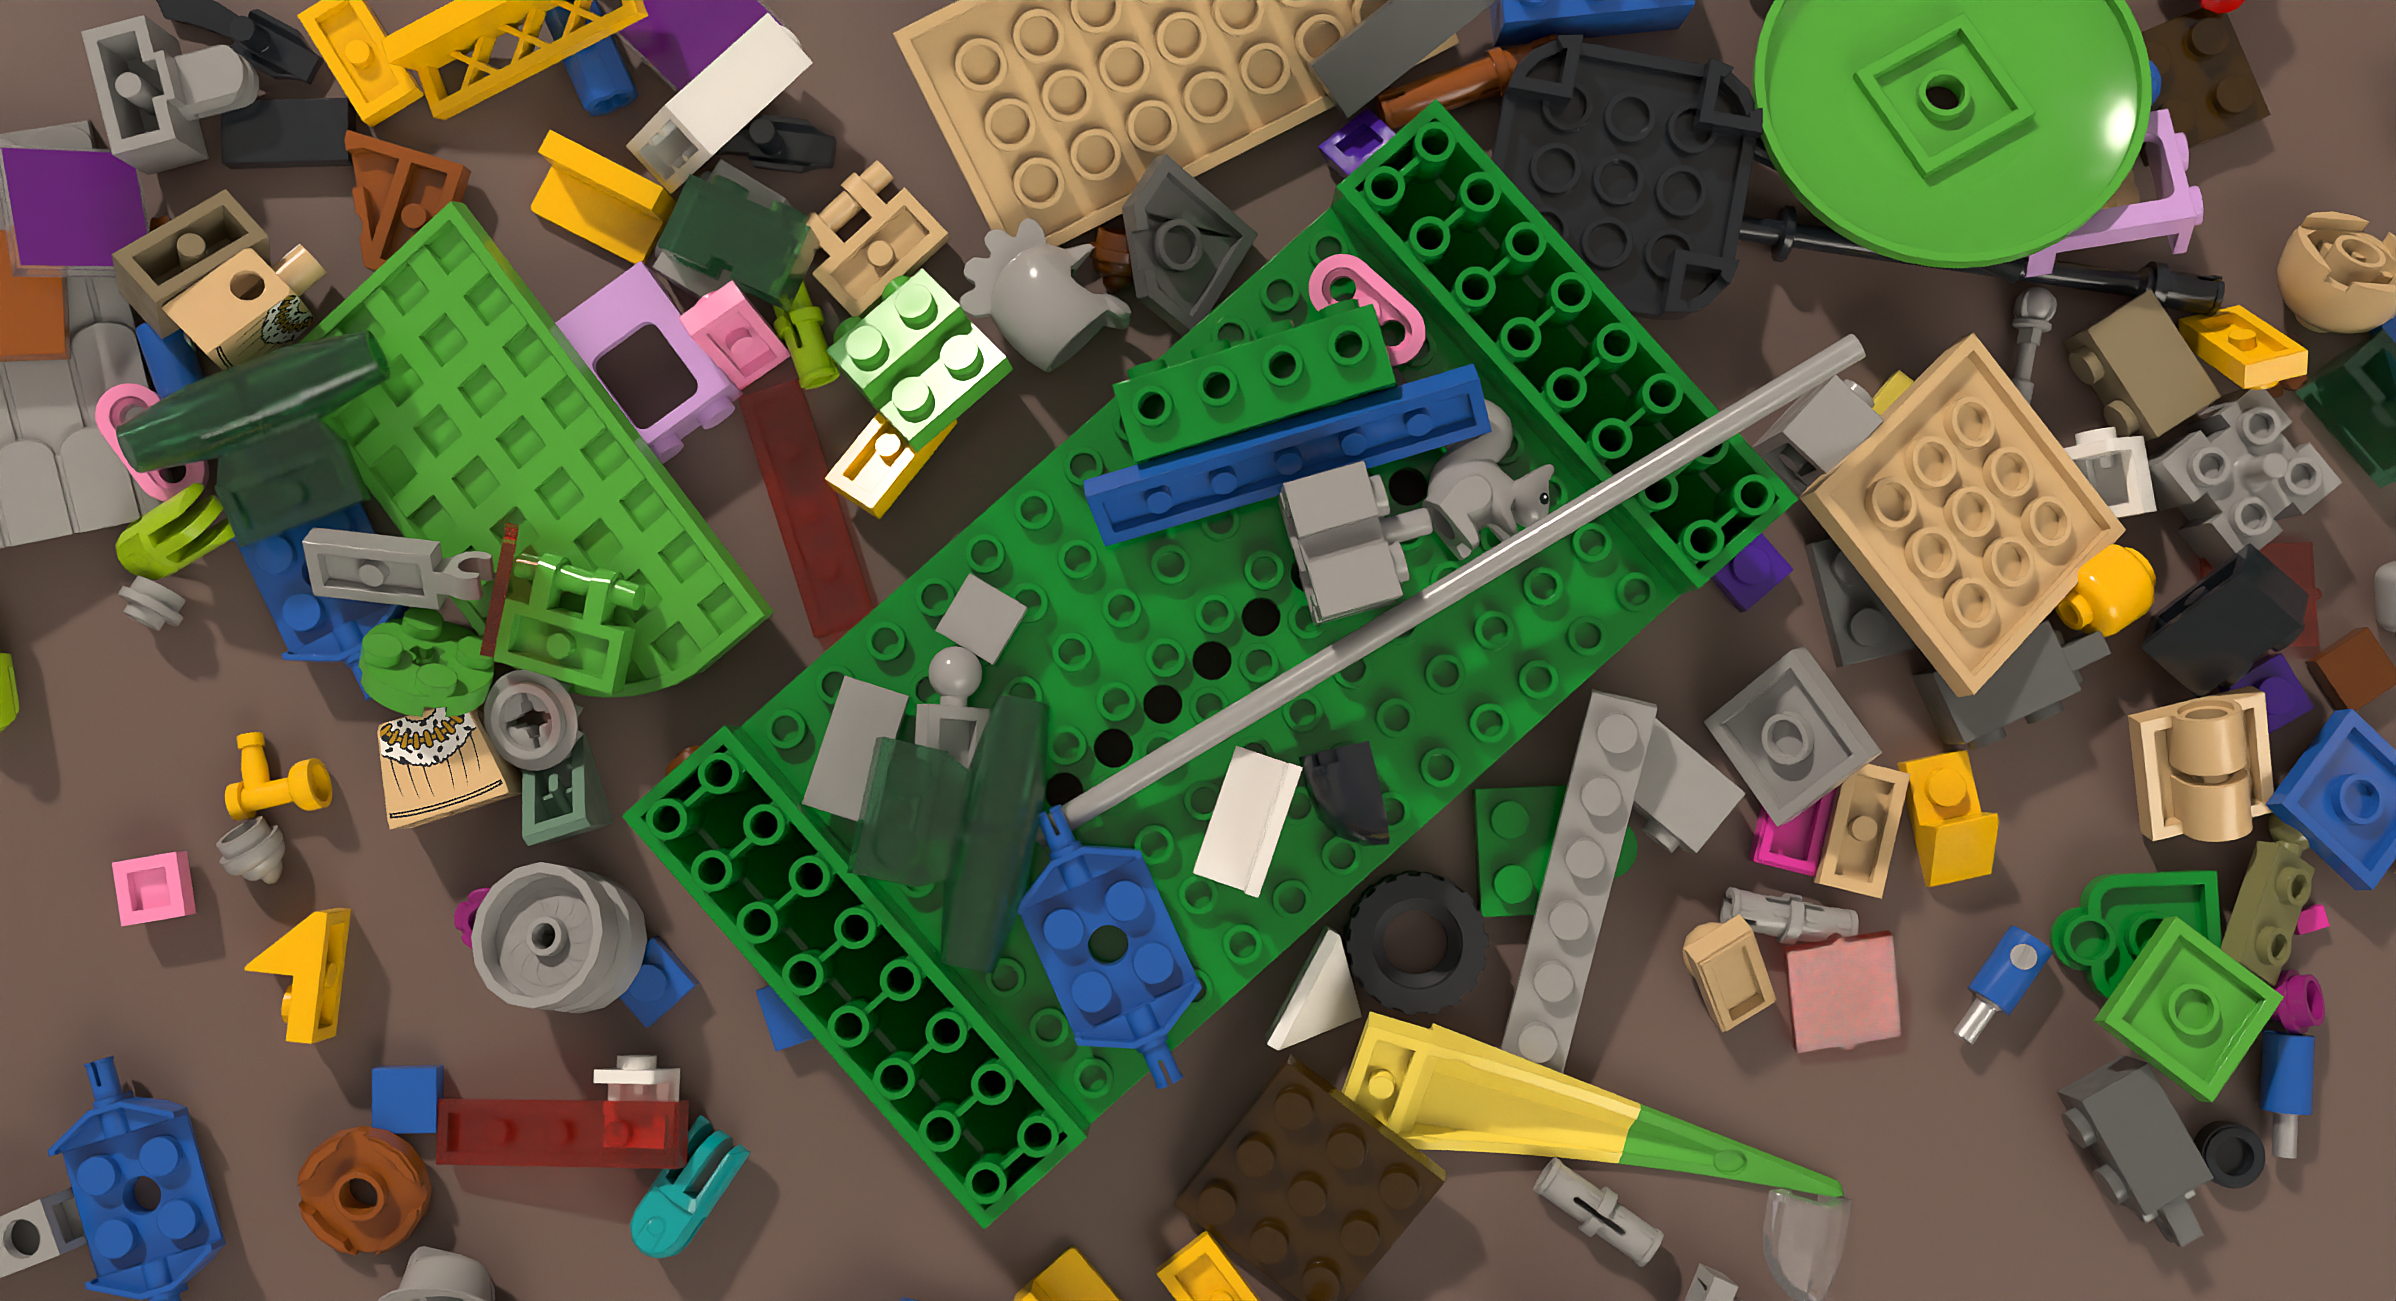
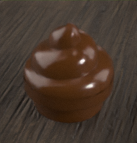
M1098 227L1096 241L1089 242V244L1095 247L1089 258L1092 259L1094 271L1103 277L1102 283L1106 290L1112 294H1117L1121 289L1128 287L1134 281L1126 230L1116 227Z

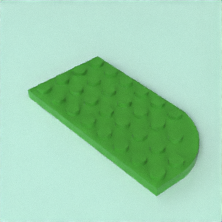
M450 201L276 364V367L405 538L440 541L443 558H450L470 551L486 552L492 555L495 578L493 581L481 580L483 592L481 599L462 600L449 595L480 637L489 639L496 646L505 598L521 596L530 599L533 581L516 577L514 574L516 559L523 552L539 557L546 553L563 556L570 559L572 566L596 572L601 567L617 571L624 575L625 581L645 587L644 602L638 610L619 605L614 610L612 622L636 629L624 690L611 695L556 679L559 682L571 684L568 692L595 697H628L659 691L688 681L708 669L775 613L464 203ZM564 590L561 594L559 607L583 614L586 596Z

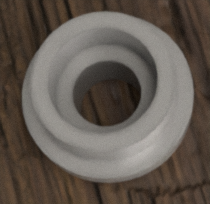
M137 576L130 588L122 586L117 594L128 603L123 613L153 630L160 631L164 623L178 627L183 620V616L179 612L186 600L166 587L142 576Z

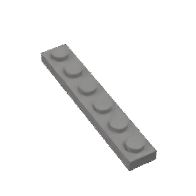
M1594 689L1591 690L1500 1048L1503 1051L1562 1074L1658 709L1656 704Z

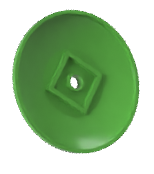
M1774 0L1764 21L1756 46L1752 72V95L1755 102V110L1763 108V133L1760 136L1770 160L1795 197L1815 217L1855 244L1886 257L1929 267L1971 268L2011 262L2042 251L2080 229L2102 209L2132 169L2142 147L2149 124L2152 102V78L2148 53L2141 30L2125 0ZM1936 86L1948 88L1956 95L1958 106L1949 110L1936 108L1927 99L1926 90Z

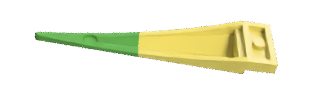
M1369 1012L1342 1089L1343 1094L1416 1149L1508 1153L1609 1162L1721 1177L1830 1197L1844 1195L1842 1185L1838 1180L1434 1023L1430 1029Z

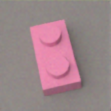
M733 280L719 290L704 295L693 308L678 317L692 339L740 390L791 356L789 350L776 335L774 329Z

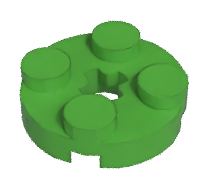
M413 607L405 611L403 618L381 623L364 636L358 668L362 671L360 683L371 698L396 712L423 717L425 707H447L445 717L459 716L476 709L486 700L494 675L495 661L493 659L496 646L487 638L477 636L470 630L457 624L444 621L443 616L434 609Z

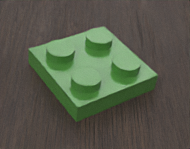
M2177 916L2165 917L2093 1021L2197 1100L2213 1103L2284 997Z

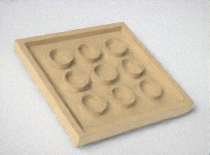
M1973 332L1957 338L1880 415L1884 421L1869 437L1827 474H1821L1799 496L1957 697L1975 695L2078 583V570L2107 546L2114 544L2126 531Z

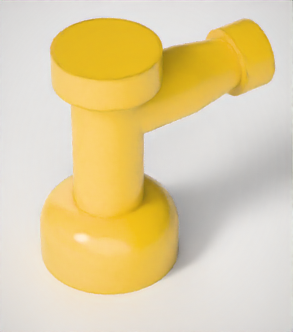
M250 732L236 737L238 750L241 751L243 781L229 784L225 790V804L230 816L235 821L251 819L255 816L257 810L294 802L299 808L306 811L322 809L330 805L332 800L331 779L325 765L318 758L299 761L291 767L288 777L271 781L268 762L263 747H265L264 733Z

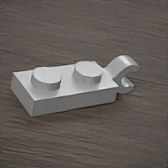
M315 527L312 528L302 541L312 591L315 596L439 610L449 595L462 600L481 599L483 596L481 580L493 581L495 578L491 554L470 551L450 558H443L440 541Z

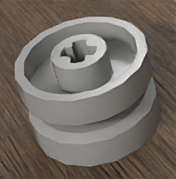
M538 862L515 868L492 886L477 910L471 940L474 965L490 991L507 1004L532 1009L580 1014L605 1008L627 991L641 969L647 944L644 913L631 891L610 876L566 866Z

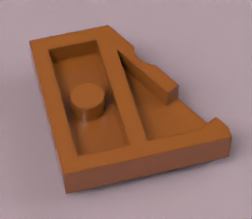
M347 130L344 141L346 151L352 154L357 187L352 188L355 213L362 221V233L359 239L363 265L368 270L375 272L450 201L462 202L471 171L462 164Z

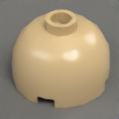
M2333 211L2316 212L2308 215L2301 226L2299 225L2288 239L2277 268L2278 288L2286 305L2295 314L2298 322L2307 329L2318 333L2352 334L2368 332L2396 315L2395 235L2389 232L2385 239L2380 241L2374 236L2363 232L2369 221L2353 215Z

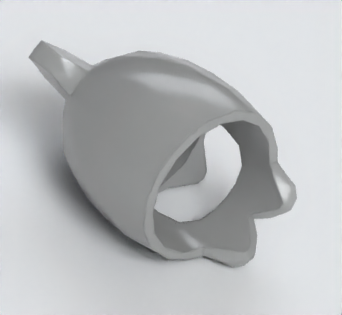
M1024 219L1019 225L1016 237H1012L999 229L989 231L984 240L990 257L987 259L974 257L965 265L963 274L967 281L975 285V288L960 298V306L964 313L974 318L990 316L1000 333L1012 347L1026 360L1047 373L1060 367L1073 357L1104 326L1122 330L1127 328L1131 321L1130 316L1132 312L1127 303L1109 294H1093L1077 284L1072 278L1095 247L1091 244H1083L1063 249L1048 244L1044 231L1034 219Z

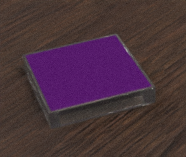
M643 0L648 16L614 34L677 94L767 13L779 25L789 30L790 28L762 0Z
M0 145V203L13 277L116 278L112 254L150 233L140 171L113 156L110 149Z

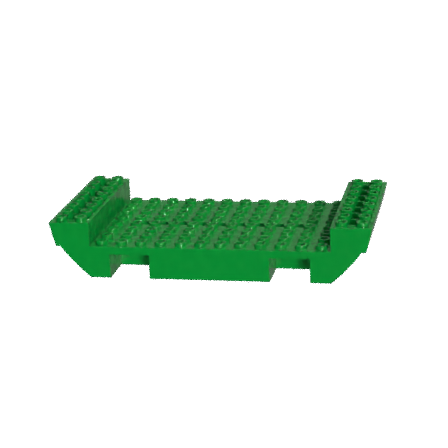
M1437 99L1430 103L1336 186L1329 209L1157 359L1165 360L1167 367L1193 360L1190 351L1206 343L1229 340L1231 347L1257 340L1255 330L1270 323L1292 319L1295 327L1321 320L1320 313L1313 306L1309 296V281L1312 272L1324 259L1337 254H1348L1365 262L1411 303L1423 318L1426 338L1421 352L1411 362L1398 367L1406 381L1410 383L1474 363L1484 399L1500 407L1510 418L1514 437L1511 448L1497 465L1514 481L1547 464L1554 466V473L1548 482L1550 501L1548 515L1719 413V410ZM1348 278L1338 279L1331 288L1332 297L1338 302L1352 299L1356 292L1355 283ZM1389 322L1382 327L1387 346H1397L1404 340L1405 328L1400 323ZM1115 396L742 726L724 725L622 815V818L984 1230L1088 1137L1091 1123L1150 1071L1142 1053H1138L1136 1049L1077 1045L1073 1031L1024 922L1016 910L1017 903L1051 861L1049 857L1051 850L1049 846L1042 848L1034 837L1033 844L1027 852L1020 855L1009 854L998 843L997 830L999 825L1008 817L1014 816L1024 818L1031 825L1037 821L1034 818L1035 815L1046 811L1047 815L1051 813L1049 809L1052 806L1046 797V787L1049 780L1056 774L1064 772L1073 774L1082 783L1083 791H1088L1502 543L1488 527H1484L1479 531L1481 538L1479 546L1472 550L1470 555L1463 560H1459L1434 530L1430 534L1399 542L1409 572V580L1403 582L1401 586L1403 593L1401 597L1395 599L1390 605L1314 626L1305 593L1295 587L1291 580L1290 572L1296 558L1291 548L1277 499L1279 495L1105 547L1086 500L1083 481L1137 465L1133 459ZM1739 433L1072 831L1075 840H1080L1082 846L1133 848L1141 851L1193 970L1201 984L1202 989L1167 1033L1169 1039L1166 1042L1171 1052L1680 595L1692 592L1703 586L1798 500L1795 494ZM1443 446L1366 469L1368 477L1379 474L1382 479L1390 508V514L1385 515L1384 518L1422 508L1423 501L1428 496L1430 473L1436 462L1447 451ZM1403 470L1412 471L1422 479L1425 492L1423 499L1419 503L1404 506L1393 500L1389 493L1388 484L1391 476L1396 472ZM1516 523L1518 532L1525 529V527ZM970 573L1028 608L995 665L976 655L982 667V680L977 690L967 697V707L989 709L982 843L909 840L917 704L940 705V695L933 689L929 681L928 671L930 663L941 650L953 646H962L935 630ZM1253 600H1267L1274 604L1279 612V625L1268 636L1252 635L1245 629L1242 623L1241 615L1243 609ZM1209 642L1224 646L1231 657L1230 670L1225 676L1216 680L1202 678L1193 667L1192 659L1195 651L1201 645ZM844 676L911 697L869 825L802 804ZM1154 687H1172L1179 693L1182 699L1181 713L1170 723L1159 724L1153 722L1144 711L1145 696ZM1106 730H1122L1129 735L1132 741V756L1121 767H1107L1096 757V740ZM1369 741L1387 817L1389 845L1361 846L1342 839L1319 820L1308 796L1303 771H1301L1258 898L1245 894L1244 890L1193 873L1235 746L1301 767L1299 759L1301 756ZM1104 925L1097 928L1091 934L1088 941L1089 951L1093 957L1100 962L1106 963L1119 960L1127 950L1128 944L1126 934L1120 928L1113 925Z

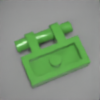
M524 552L521 553L516 559L514 574L516 577L533 581L530 599L521 596L505 598L493 661L611 695L622 692L624 690L636 629L612 622L614 610L617 605L638 610L644 602L645 587L625 581L624 575L617 571L601 567L596 572L572 566L570 559L563 556L546 553L539 557ZM564 590L586 596L583 614L559 607L561 594Z

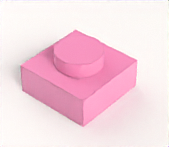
M187 851L171 852L112 863L121 927L196 914Z

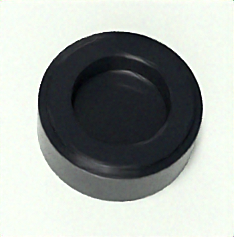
M2215 1121L2204 1126L2193 1141L2214 1177L2210 1181L2231 1189L2243 1188L2253 1183L2263 1171L2266 1159L2263 1143L2255 1132L2243 1125L2230 1121Z

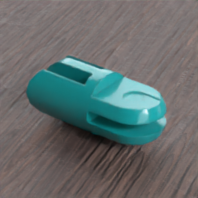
M702 1115L696 1119L644 1195L630 1221L632 1242L640 1253L649 1257H671L679 1254L690 1244L751 1154V1151L741 1144L731 1150L733 1138L722 1130L715 1131L710 1135L713 1131V1124Z

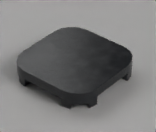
M1558 35L1556 40L1533 49L1519 64L1517 63L1501 100L1491 160L1633 316L1651 320H1679L1704 309L1731 284L1740 261L1736 260L1735 256L1756 141L1763 133V108L1755 110V102L1749 88L1732 73L1734 67L1710 58L1706 64H1699L1583 43V35Z

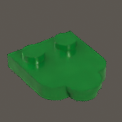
M1567 785L1472 789L1478 910L1482 912L1483 917L1535 914ZM1628 824L1614 878L1625 874L1632 867L1637 856L1638 845L1636 836Z
M2186 870L2100 875L2085 886L2080 897V907L2067 909L2054 920L2049 934L2051 949L2062 964L2072 969L2084 971L2089 987L2097 995L2107 1000L2165 917L2177 916L2220 949L2222 942L2217 871Z

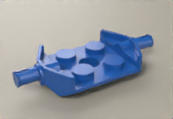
M262 438L253 441L254 445L247 444L242 450L247 455L259 480L257 483L258 488L252 492L236 514L241 523L239 534L229 541L236 542L289 652L286 651L281 654L283 659L298 662L345 663L347 668H351L364 694L365 701L373 700L360 683L362 671L358 668L362 639L375 626L389 620L403 618L405 611L410 606L313 595L302 543L312 528L376 534L350 480L340 476L294 475V473L284 471L270 439Z
M1059 804L1049 809L1060 832L1059 834L1055 833L1046 811L1034 816L1051 850L1049 853L1051 861L1017 903L1016 910L1024 922L1073 1031L1077 1045L1136 1049L1138 1053H1142L1156 1084V1089L1165 1088L1169 1085L1160 1067L1159 1060L1163 1061L1173 1084L1183 1078L1166 1042L1169 1039L1167 1033L1202 989L1201 984L1193 970L1141 851L1133 848L1082 846L1080 840H1075L1061 809L1062 806ZM1104 925L1116 926L1127 936V950L1119 960L1112 963L1100 962L1093 957L1088 947L1091 934L1097 928Z
M114 1056L84 1064L95 1102L92 1103L93 1109L87 1111L47 1151L49 1157L62 1153L97 1276L84 1283L86 1290L137 1300L147 1298V1301H181L180 1293L188 1290L187 1282L211 1262L226 1244L188 1107L170 1100L134 1097L133 1091L123 1093L113 1060ZM141 1176L152 1178L160 1187L161 1200L155 1210L142 1207L135 1198L134 1188Z

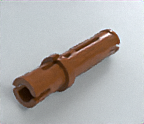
M1551 33L1530 43L1503 51L1497 46L1484 52L1485 57L1473 60V62L1452 67L1398 87L1395 86L1383 90L1374 97L1378 118L1393 130L1408 124L1435 99L1447 111L1494 95L1498 99H1502L1517 63L1519 64L1533 49L1554 41L1557 37Z

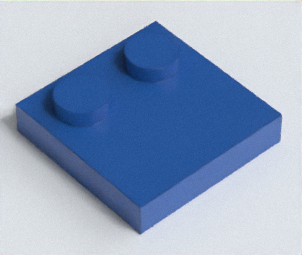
M2353 709L2334 711L2265 805L2281 821L2302 833L2308 840L2309 847L2355 891L2373 890L2396 859V750Z

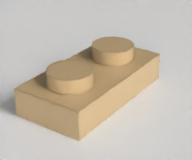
M1867 764L1836 787L1816 876L1813 877L1812 882L1882 899L1910 774Z

